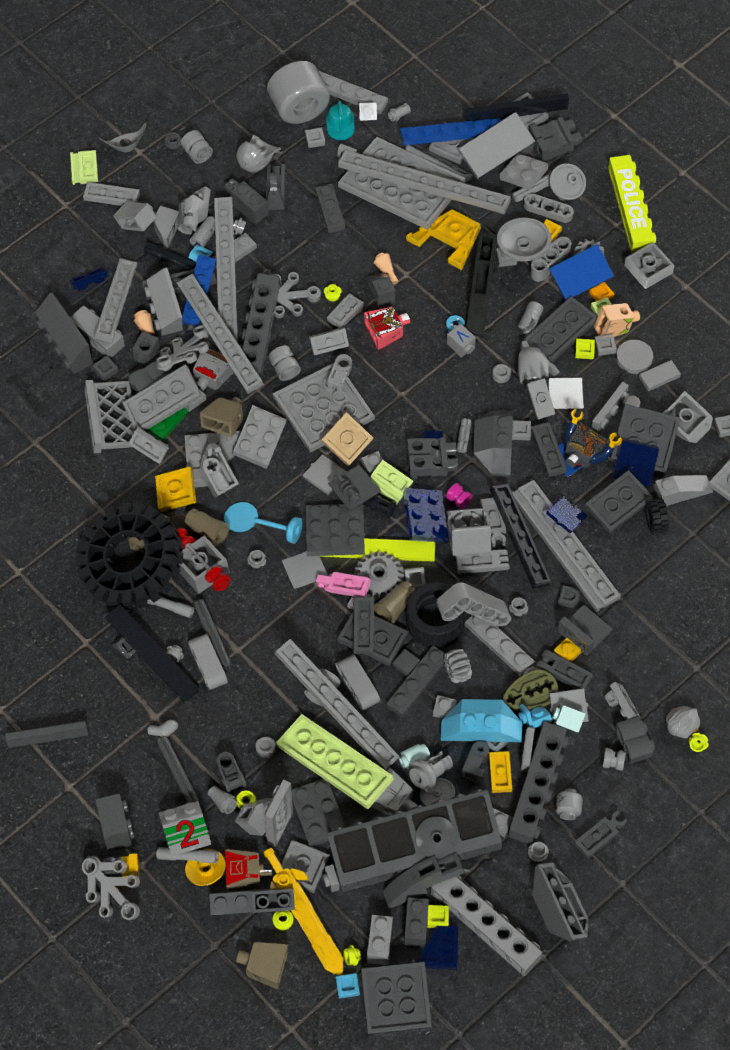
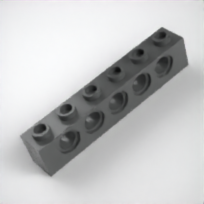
M258 273L257 280H253L252 290L254 295L250 296L249 299L251 310L246 314V323L248 325L247 329H243L242 339H244V345H240V348L248 359H255V361L250 363L262 380L280 289V277ZM263 293L268 294L267 296H260ZM260 309L265 310L262 313L257 312ZM261 326L260 329H255L254 327ZM253 342H257V343H258V344L255 345V346L250 345V344L253 343Z
M544 722L509 830V838L532 844L534 838L538 839L541 830L538 824L540 820L544 821L547 811L544 808L545 801L550 802L553 791L549 790L551 783H556L558 772H555L556 766H561L564 754H561L562 747H567L569 737L566 736L567 728ZM553 745L556 749L550 750L546 746ZM548 763L550 767L545 768L541 764ZM543 781L545 785L539 786L535 782ZM537 799L539 803L532 804L529 800ZM531 817L534 821L526 822L523 818Z

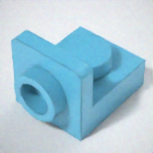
M524 704L519 705L521 711L519 718L522 724H526L529 728L542 726L544 722H552L551 714L544 707H537L529 711Z

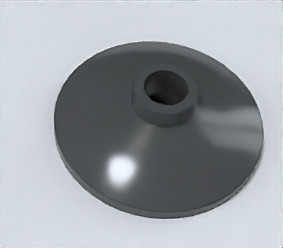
M437 816L425 819L417 828L416 844L419 850L427 857L436 856L437 859L443 858L454 850L457 843V832L449 820ZM435 834H439L441 836L439 842H435L433 840V836Z

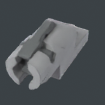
M206 186L179 203L178 230L180 232L192 234V230L196 232L198 223L207 219L210 189Z

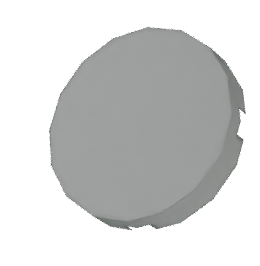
M628 340L619 346L616 360L621 369L624 368L631 374H640L651 366L653 351L643 341Z

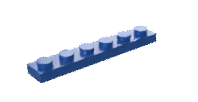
M495 118L400 128V135L404 146L473 139L503 121V119Z

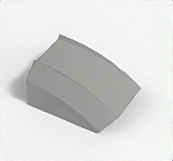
M686 391L663 412L664 414L681 418L676 435L688 442L697 443L711 429L713 417Z

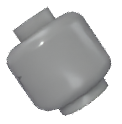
M571 788L558 793L555 811L560 815L561 819L575 820L576 817L581 815L582 796L575 789Z

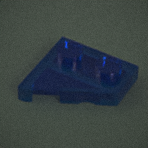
M437 926L417 963L425 962L426 969L457 970L458 927Z

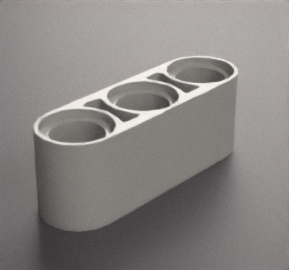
M557 238L543 256L532 261L530 272L532 280L537 282L545 280L551 274L549 268L569 258L571 250V240L569 238Z
M205 634L189 640V647L208 690L227 684V677L208 635Z
M354 654L335 663L338 673L362 711L380 702V697Z

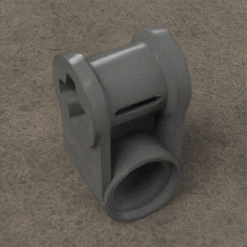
M229 752L219 754L216 760L217 769L226 792L231 793V790L240 786L246 787V781L234 756ZM224 761H229L231 763L228 767H223L221 765V763Z

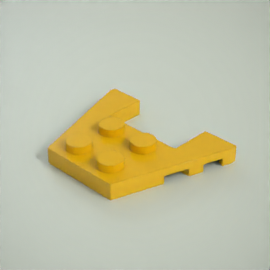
M452 209L439 216L428 230L420 227L419 231L414 234L409 233L406 239L408 242L420 247L430 236H433L457 250L448 258V263L462 270L481 230V225Z

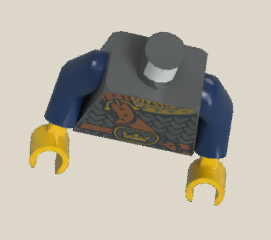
M574 409L571 413L573 419L569 421L564 433L565 454L568 456L566 459L567 465L574 468L579 463L583 467H589L591 464L605 462L614 451L613 447L622 443V438L620 437L614 442L613 440L617 434L612 433L609 441L581 422L577 424L578 421L582 420L583 412H581L580 417L576 418L574 417L576 409Z

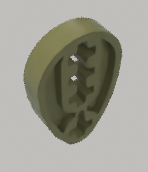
M533 670L518 678L508 688L502 700L511 710L521 712L519 707L521 704H524L529 711L537 707L545 708L551 704L549 693L558 692V685L555 678L547 671ZM545 681L548 684L552 683L550 690L543 688L541 694L536 691L531 698L529 695H525L527 688L532 691L536 685L542 687ZM508 696H511V698L520 697L515 700L514 705L511 702H506Z

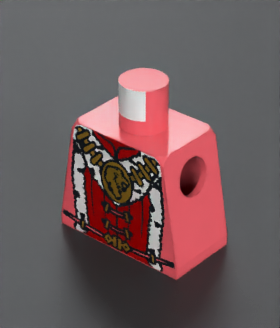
M392 307L364 313V324L378 350L403 336V325L410 323L407 313L397 316Z

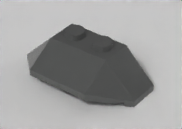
M493 409L475 420L473 455L488 470L491 476L510 477L513 429L512 410Z
M553 862L537 865L535 867L532 895L549 932L568 941L586 939L588 937L589 919L572 882L557 869Z

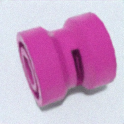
M456 483L448 490L446 498L454 501L455 505L461 510L469 504L472 494L464 491L463 487Z

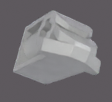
M215 443L207 445L200 463V473L212 495L216 498L236 487L239 483L224 458L220 446ZM208 465H209V466H211V465L214 466L213 469H210V470L207 469Z

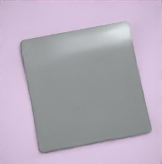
M307 551L282 560L294 589L315 582L318 575H328L320 556H307Z

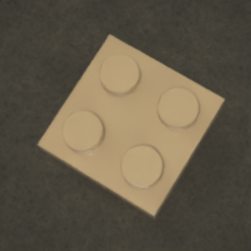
M346 412L320 441L349 466L372 441L373 437Z

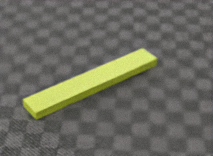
M364 538L365 554L320 556L362 559L363 556L371 552L380 551L394 555L397 560L434 562L435 541Z

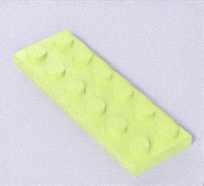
M303 714L276 742L278 748L367 809L373 805L394 780L393 775Z

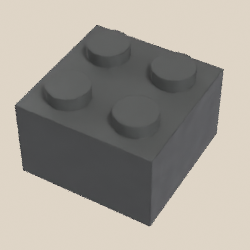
M120 794L95 799L107 851L132 846L131 839L134 838L126 800H121Z

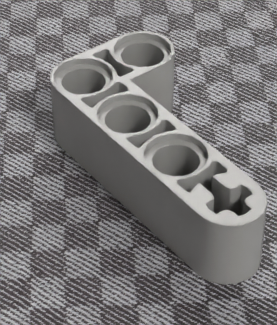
M465 583L453 585L436 601L444 621H452L463 612H467L496 626H505L511 621L510 613L503 600Z

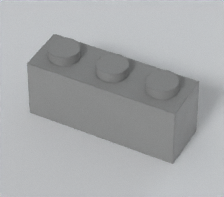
M83 305L70 317L87 343L104 356H108L111 359L125 346L124 336L118 329L112 343L94 339L100 320L94 310L88 309Z

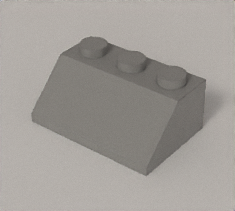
M163 268L146 280L147 287H144L146 297L151 299V303H149L151 314L156 316V320H154L155 328L157 331L160 330L161 336L183 330L182 315L168 269Z

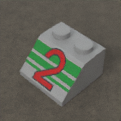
M198 801L159 812L171 856L211 845Z

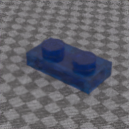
M100 268L69 280L73 289L80 291L86 289L88 284H99L105 281L104 278L108 277V274L104 268Z

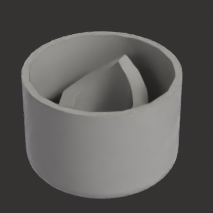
M297 61L285 65L273 74L267 84V92L279 116L290 124H301L316 118L326 109L330 100L329 91L318 69L313 63L308 61Z

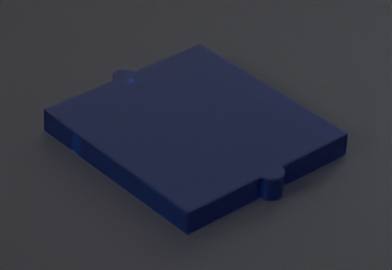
M564 496L546 513L568 533H572L588 517L577 508V505H573Z

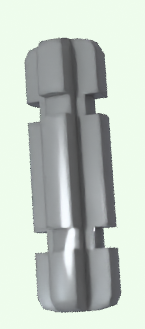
M463 418L461 420L457 443V452L459 453L467 452L471 429L470 419Z

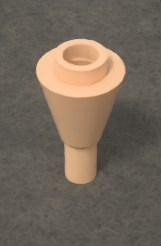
M388 253L378 254L375 257L374 264L390 277L393 285L398 283L399 281L394 274L390 255Z

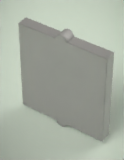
M322 454L315 463H311V467L303 474V478L329 495L332 492V488L328 483L333 480V474L335 472L344 474L347 471Z
M584 688L549 693L551 703L549 710L552 712V716L555 708H559L561 704L585 713L583 722L589 721L587 713L588 703H586Z

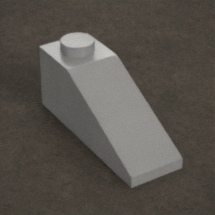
M706 475L671 476L655 481L653 494L656 499H664L666 506L713 493V489L708 486L709 480Z

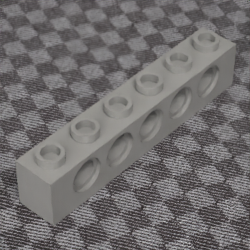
M459 875L431 887L432 896L444 906H449V911L524 977L539 962L542 957L540 946L534 941L530 942L520 928H514L504 914H498L489 901H483L473 887H467ZM459 891L462 895L454 897L451 895V892ZM473 904L477 909L470 911L467 909V906ZM484 918H489L493 921V923L490 925H486L482 922V920ZM506 932L508 937L505 939L500 938L498 933ZM522 946L524 951L521 953L516 952L514 947Z

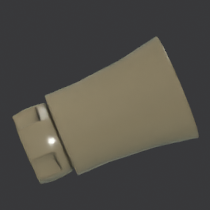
M194 508L187 513L184 521L191 530L202 537L205 536L214 547L221 545L226 539L230 528L228 523L219 521Z
M407 581L400 583L399 586H396L387 596L374 605L375 613L379 618L394 624L406 608L410 595L415 591V588Z

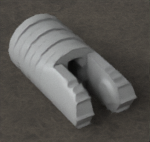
M213 216L205 219L190 238V243L194 247L197 244L204 247L215 231V219Z
M531 301L528 303L518 325L519 328L524 329L523 333L526 336L535 329L543 312V306L538 302Z

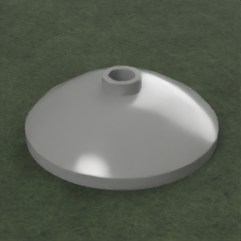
M517 218L505 223L500 228L497 235V245L500 251L512 260L532 261L540 258L549 250L551 233L546 225L536 219Z

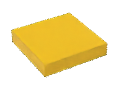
M191 467L155 476L157 502L160 512L196 503L194 474Z

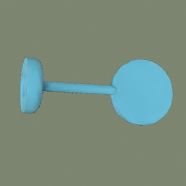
M246 502L233 504L227 509L224 516L225 523H228L229 529L234 532L248 531L256 523L286 530V539L292 544L298 541L302 531L301 518H292L288 526L258 519L257 509Z

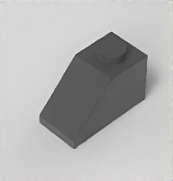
M381 272L366 277V282L378 308L395 303V288L387 274Z

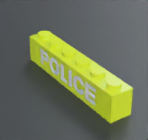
M630 155L611 157L608 170L631 254L652 242L656 243V235L651 230L652 221L647 216L648 207L643 202L644 192L639 187L640 178L635 173V162H632Z

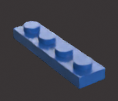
M199 255L193 275L205 294L208 295L216 259ZM186 300L182 324L197 327L200 325V319Z

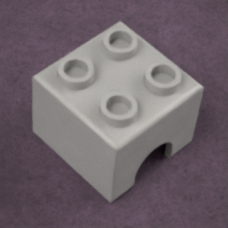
M485 508L447 511V535L453 556L464 557L468 554L484 555L491 552V527L487 521Z

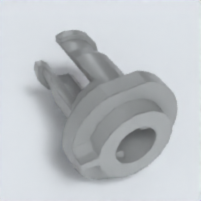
M440 751L437 756H433L426 761L416 759L409 766L411 781L425 792L429 791L436 785V778L442 775L445 770L452 768L451 757L448 755L441 760L443 753Z

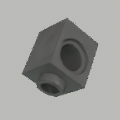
M142 332L132 348L134 359L140 363L150 365L160 349L159 338Z

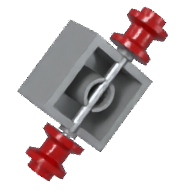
M185 528L177 529L179 533L177 536L181 539L183 548L179 549L183 554V563L176 566L181 570L180 574L198 594L211 585L215 591L225 590L230 582V577L227 575L230 571L226 558L205 536L195 541L192 536H187L188 531Z

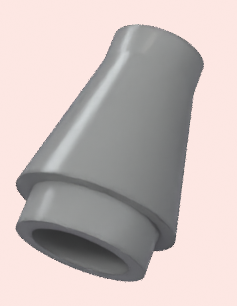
M213 786L208 791V796L211 797L222 813L230 814L237 806L234 796L219 789L217 786Z

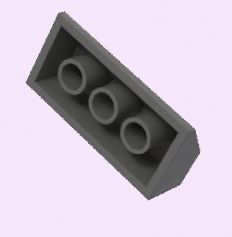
M50 293L35 312L37 318L35 324L39 330L44 331L46 341L53 344L55 354L62 357L64 367L67 370L70 369L75 374L92 365L89 344L54 294Z

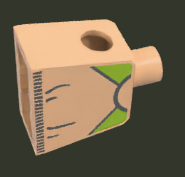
M626 303L604 305L600 310L594 328L598 336L613 334V337L629 332L632 322L640 320V314L637 310L631 311Z

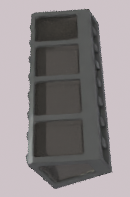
M475 790L466 796L456 795L451 800L444 802L438 800L429 806H416L407 812L397 811L385 818L375 817L370 822H357L348 828L343 829L339 827L331 830L327 835L342 892L397 878L411 867L430 858L419 850L415 839L419 825L430 817H443L449 820L456 829L457 843L454 850L447 856L457 853L459 859L464 860L501 850L502 841L488 790ZM435 834L433 836V840L435 842L440 841L441 836L439 834Z

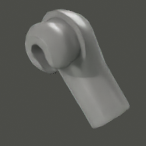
M171 719L160 726L149 725L148 734L168 737L177 730L178 723Z

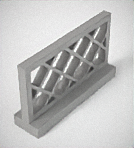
M85 380L84 393L93 453H101V449L132 447L128 444L129 441L127 442L123 437L127 433L132 436L135 428L132 422L128 427L120 423L124 417L128 420L130 418L127 411L117 407L121 402L132 397L129 381L93 383V380ZM126 387V393L123 396L115 391L117 388ZM97 389H105L108 393L103 397L97 393ZM111 394L119 399L115 404L107 400ZM103 403L111 407L107 413L100 409ZM114 410L121 414L117 420L110 416ZM106 418L114 423L109 429L102 424ZM116 426L124 430L120 436L112 431ZM109 434L116 440L113 443H105L104 438Z

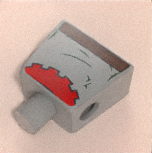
M211 349L205 353H200L193 368V376L197 381L196 385L202 392L207 386L217 390L234 373L224 356Z

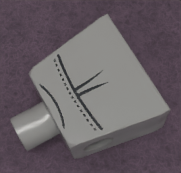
M389 768L387 772L393 775L394 780L371 807L391 816L394 812L403 810L407 812L418 805L411 801L413 789Z

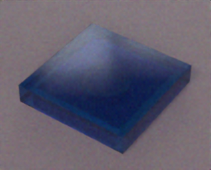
M623 440L613 477L619 478L629 470L641 484L650 486L660 449Z

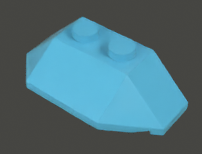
M462 699L443 718L441 723V741L522 742V721L503 700Z

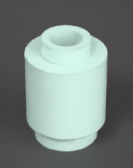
M417 744L402 751L399 761L403 768L409 770L410 764L416 759L428 760L430 752L425 744Z

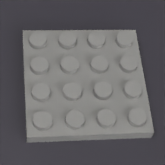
M334 363L273 393L274 400L310 453L325 445L320 440L346 412L361 426L375 420V415L347 376L343 383V391L337 390V387H333V389L328 388L327 380Z

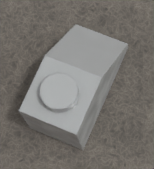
M160 206L158 211L154 212L156 215L153 221L154 229L163 247L168 249L178 229L179 211Z

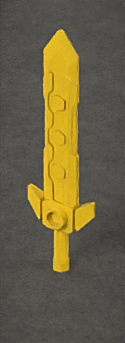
M272 848L264 851L263 854L268 858L276 872L273 882L271 881L270 889L293 888L295 910H291V912L301 925L324 968L338 976L343 975L344 958L321 923L301 885L297 882V880H309L305 872L297 869H283Z

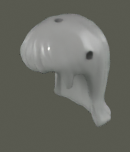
M252 135L250 142L245 141L239 146L236 157L242 169L256 173L264 169L269 164L274 153H279L281 148L267 144L258 136Z

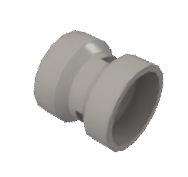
M605 748L602 767H615L616 770L623 771L626 751L619 750L616 752L610 748Z

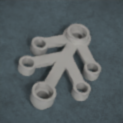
M291 272L288 275V280L279 289L277 302L289 309L294 316H301L303 313L302 305L293 304L289 300L307 298L310 302H317L321 298V291L318 287L311 286L307 290L288 292L293 285L299 282V275L296 272ZM263 293L260 296H267L268 294ZM276 306L274 315L276 318L284 317V307ZM278 310H281V311H282L281 314H278V313H276V312H277Z
M204 325L195 327L193 329L195 336L185 344L181 337L173 339V354L169 347L162 348L159 351L161 356L156 360L157 369L168 371L174 364L182 361L193 363L197 360L194 351H199V353L207 352L209 350L207 342L194 345L197 341H204L209 337V333Z
M89 856L82 863V870L88 876L86 900L90 903L99 901L100 893L96 890V879H98L101 883L99 915L103 918L112 916L113 908L109 905L111 894L122 907V917L126 920L136 919L140 914L139 906L135 903H130L116 886L136 888L140 884V878L137 875L107 877L103 872L105 870H114L116 873L125 872L127 869L126 862L123 860L101 862L98 857ZM93 863L95 864L94 870H92L91 865ZM119 863L122 865L121 870L118 869ZM132 878L135 879L134 885L131 884ZM92 893L95 894L94 900L91 899ZM105 908L108 909L107 915L104 914ZM131 908H134L133 915L130 912Z

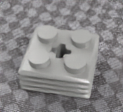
M654 242L625 258L624 266L645 289L671 275L674 271V264Z

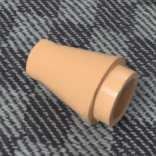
M147 310L137 312L134 315L136 325L141 332L154 336L155 332L151 314Z

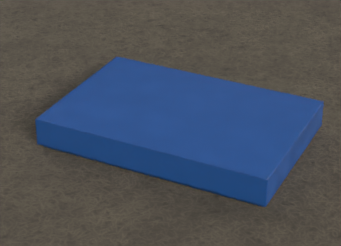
M598 244L549 268L565 301L571 296L575 297L614 276Z

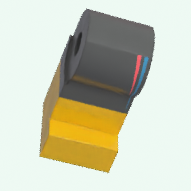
M137 853L129 854L127 857H107L101 859V862L123 860L127 864V869L123 873H116L114 870L103 871L107 877H128L129 875H137L139 877ZM119 863L118 869L121 870L122 865Z

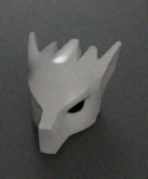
M522 341L517 366L520 384L524 380L527 382L541 380L543 375L548 377L549 373L553 376L559 374V370L547 359L542 350L537 347H530L527 341Z

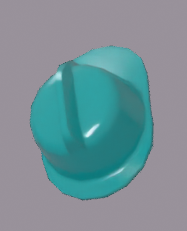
M338 101L327 113V131L331 138L343 141L350 138L354 133V115L347 105L341 104V101Z

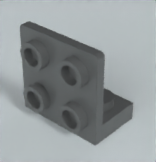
M583 605L569 619L564 616L559 621L557 632L571 640L581 649L582 653L588 656L612 632V628Z

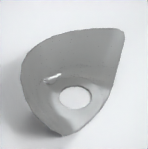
M146 122L135 133L124 134L110 141H105L100 137L99 139L118 151L130 152L138 145L145 131ZM126 138L131 141L129 146L122 147L120 145L122 139Z

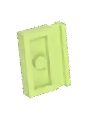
M96 150L80 151L76 154L70 152L73 185L75 183L87 184V182L98 183Z
M384 460L380 462L370 477L381 490L380 493L391 501H395L396 504L399 503L413 484V480Z

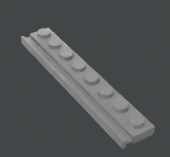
M532 480L518 488L515 492L512 491L520 510L595 611L598 612L599 609L605 608L619 600L621 595L537 483Z

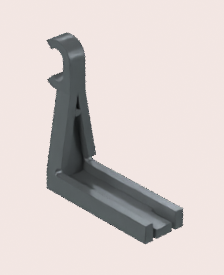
M268 164L266 191L268 209L284 210L285 164H281V175L280 166H273V173H271V164Z

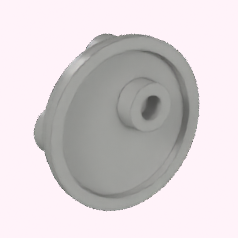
M572 164L557 166L549 178L551 190L562 201L577 199L586 188L584 173Z

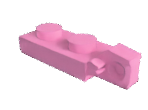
M333 572L329 576L318 575L316 582L319 587L331 593L366 597L371 580L368 577Z

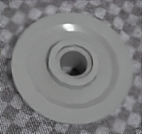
M371 552L363 556L358 561L354 570V575L370 578L371 583L367 594L373 596L374 600H382L396 586L404 582V570L400 561L394 555H390L387 552ZM377 571H381L384 573V575L382 577H376L374 573Z

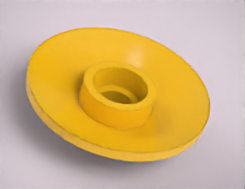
M203 849V850L217 851V850H214V849ZM218 851V863L187 861L185 873L188 880L199 886L210 885L219 880L226 868L223 855Z

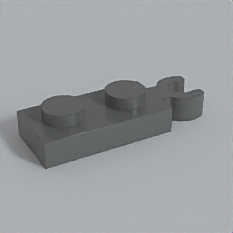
M619 811L613 813L610 821L604 817L574 842V845L587 859L619 834L616 828L620 829L626 825V819L622 822L616 820L620 814Z

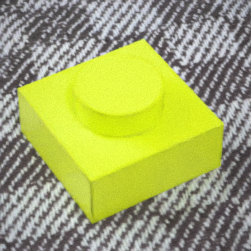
M576 339L575 358L594 359L595 340Z
M428 905L427 928L448 929L449 906Z

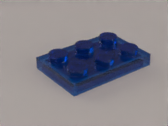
M405 488L403 494L410 540L447 543L449 536L442 491Z

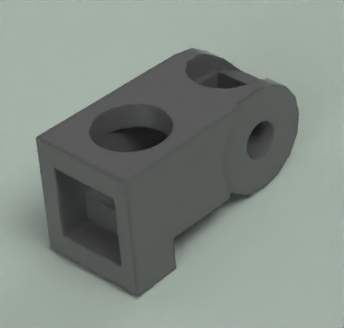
M477 741L473 744L462 769V778L481 784L484 770L481 769L482 764L487 761L489 756V746L484 741Z

